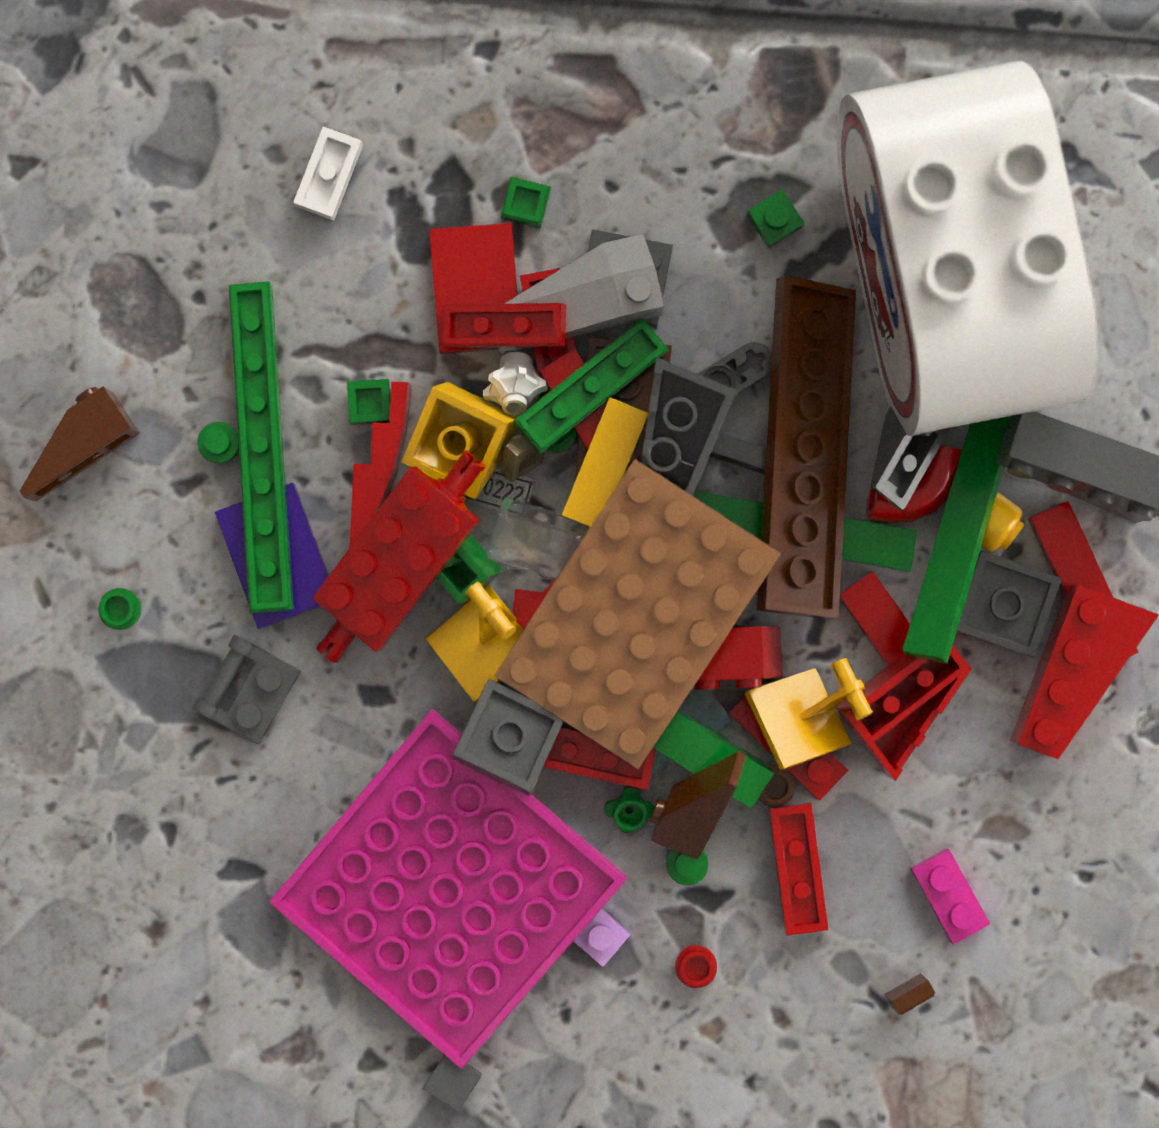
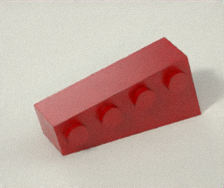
M1078 584L1069 585L1010 741L1059 759L1159 614Z

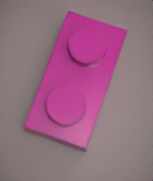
M945 848L910 868L952 944H956L990 925L949 849Z

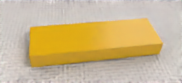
M609 398L563 510V517L591 527L626 472L648 418V412Z

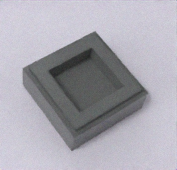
M443 1055L425 1083L423 1090L459 1112L481 1078L482 1073L468 1063L460 1069L448 1057Z

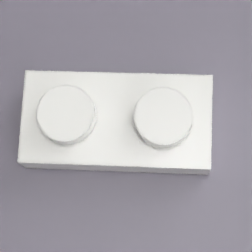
M323 126L294 199L295 207L334 221L361 153L362 141Z

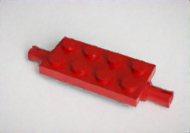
M464 450L461 453V457L444 479L439 478L435 480L427 476L417 466L410 467L312 599L336 619V623L316 646L320 654H323L325 650L329 651L325 656L327 660L338 663L342 654L356 636L374 652L382 650L480 522V519L469 511L464 503L466 499L464 493L480 472L486 468L481 460H478L477 463L474 461L475 455Z

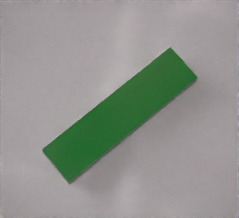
M642 318L517 417L513 424L540 456L607 402L609 398H612L656 362V357L660 359L667 354L669 349Z

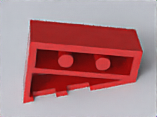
M780 627L732 628L695 683V690L720 689V680H736V688L762 687L761 678L783 677Z
M952 645L947 663L911 657L904 653L864 684L865 688L862 692L873 711L871 715L856 720L847 699L835 709L880 769L896 781L903 771L901 768L916 746L919 748L926 737L924 734L939 713L942 714L971 671V668L954 645Z

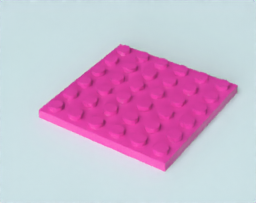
M432 709L272 897L269 903L462 1069L624 884L627 876L532 794L527 796L451 759L461 733Z

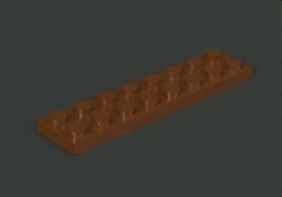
M783 275L776 279L761 541L780 552L781 555L758 588L757 610L832 620L839 619L856 290Z

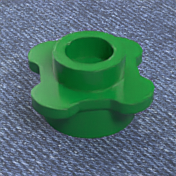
M631 786L625 787L618 798L609 800L604 805L606 816L613 817L616 825L624 833H631L640 829L647 819L651 817L654 809L651 802H645L640 796L639 789ZM627 807H632L633 811L626 812L625 809Z

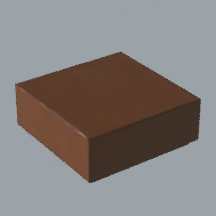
M920 973L884 995L891 1007L898 1014L903 1015L934 997L935 991L929 980Z

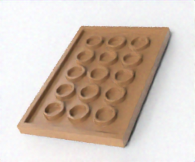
M634 459L494 676L639 769L781 553L640 461Z

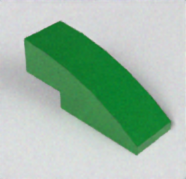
M677 710L654 745L656 750L693 774L738 751L746 754L739 782L732 798L750 808L753 807L774 775V772L762 759L731 743L723 734L680 710Z

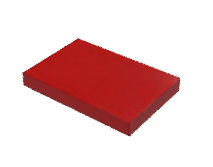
M512 223L429 229L439 353L451 354L499 350V347H442L443 304H505L518 296Z

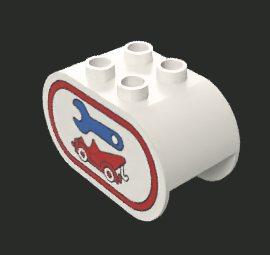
M1014 61L846 94L840 103L837 122V155L843 202L881 382L888 405L894 410L906 435L912 436L1084 401L1092 389L1096 372L1097 327L1095 306L1054 115L1044 87L1035 71L1026 62Z

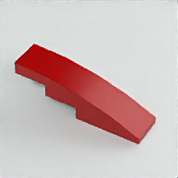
M391 381L389 423L372 424L371 464H354L349 548L375 515V510L389 496L396 478L408 428L412 392L408 382Z

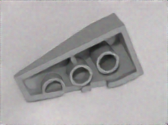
M643 234L602 243L505 303L566 304V338L638 322L642 318L646 320L662 316L664 310V302L655 265ZM499 347V351L502 354L528 347Z

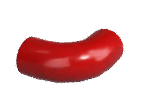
M943 445L939 447L904 510H898L870 488L866 505L867 518L888 523L914 522L936 512L948 499L962 450Z

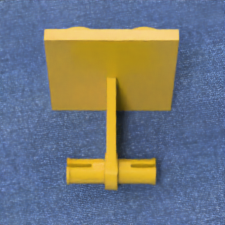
M480 582L473 584L466 591V595L471 600L426 638L430 646L475 703L488 679L498 684L502 682L494 675L524 631L515 622L517 618L490 585L483 588Z
M847 658L838 660L830 665L841 685V688L830 696L816 668L748 690L745 693L780 771L851 744L835 710L846 699L854 712L856 720L865 718L873 713L862 692L865 686L861 679H856Z

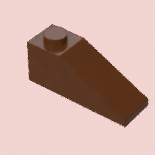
M104 386L99 389L92 387L76 397L75 401L77 403L67 409L20 489L24 498L37 502L140 434L112 391Z
M738 751L674 784L666 800L658 798L649 822L656 824L651 841L698 860L737 788L746 754Z

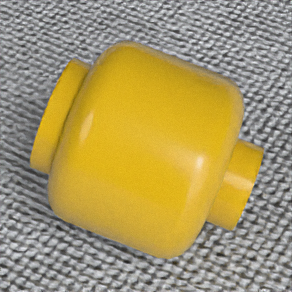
M998 491L981 546L989 552H993L999 547L1005 551L1025 525L1020 521L1022 509Z

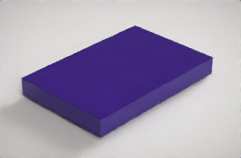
M294 483L286 485L294 611L252 614L257 629L265 628L320 607L312 598L329 576ZM239 502L215 511V515L249 604L243 503Z

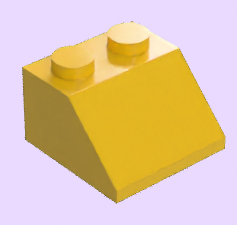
M450 382L433 386L401 463L409 467L417 466L427 476L435 480L439 478L444 479L461 457V453L464 450L476 456L474 460L476 463L478 460H481L486 466L464 493L476 499L503 459L504 447L516 431L513 421L519 416L508 415L503 412L501 407L485 401V399Z

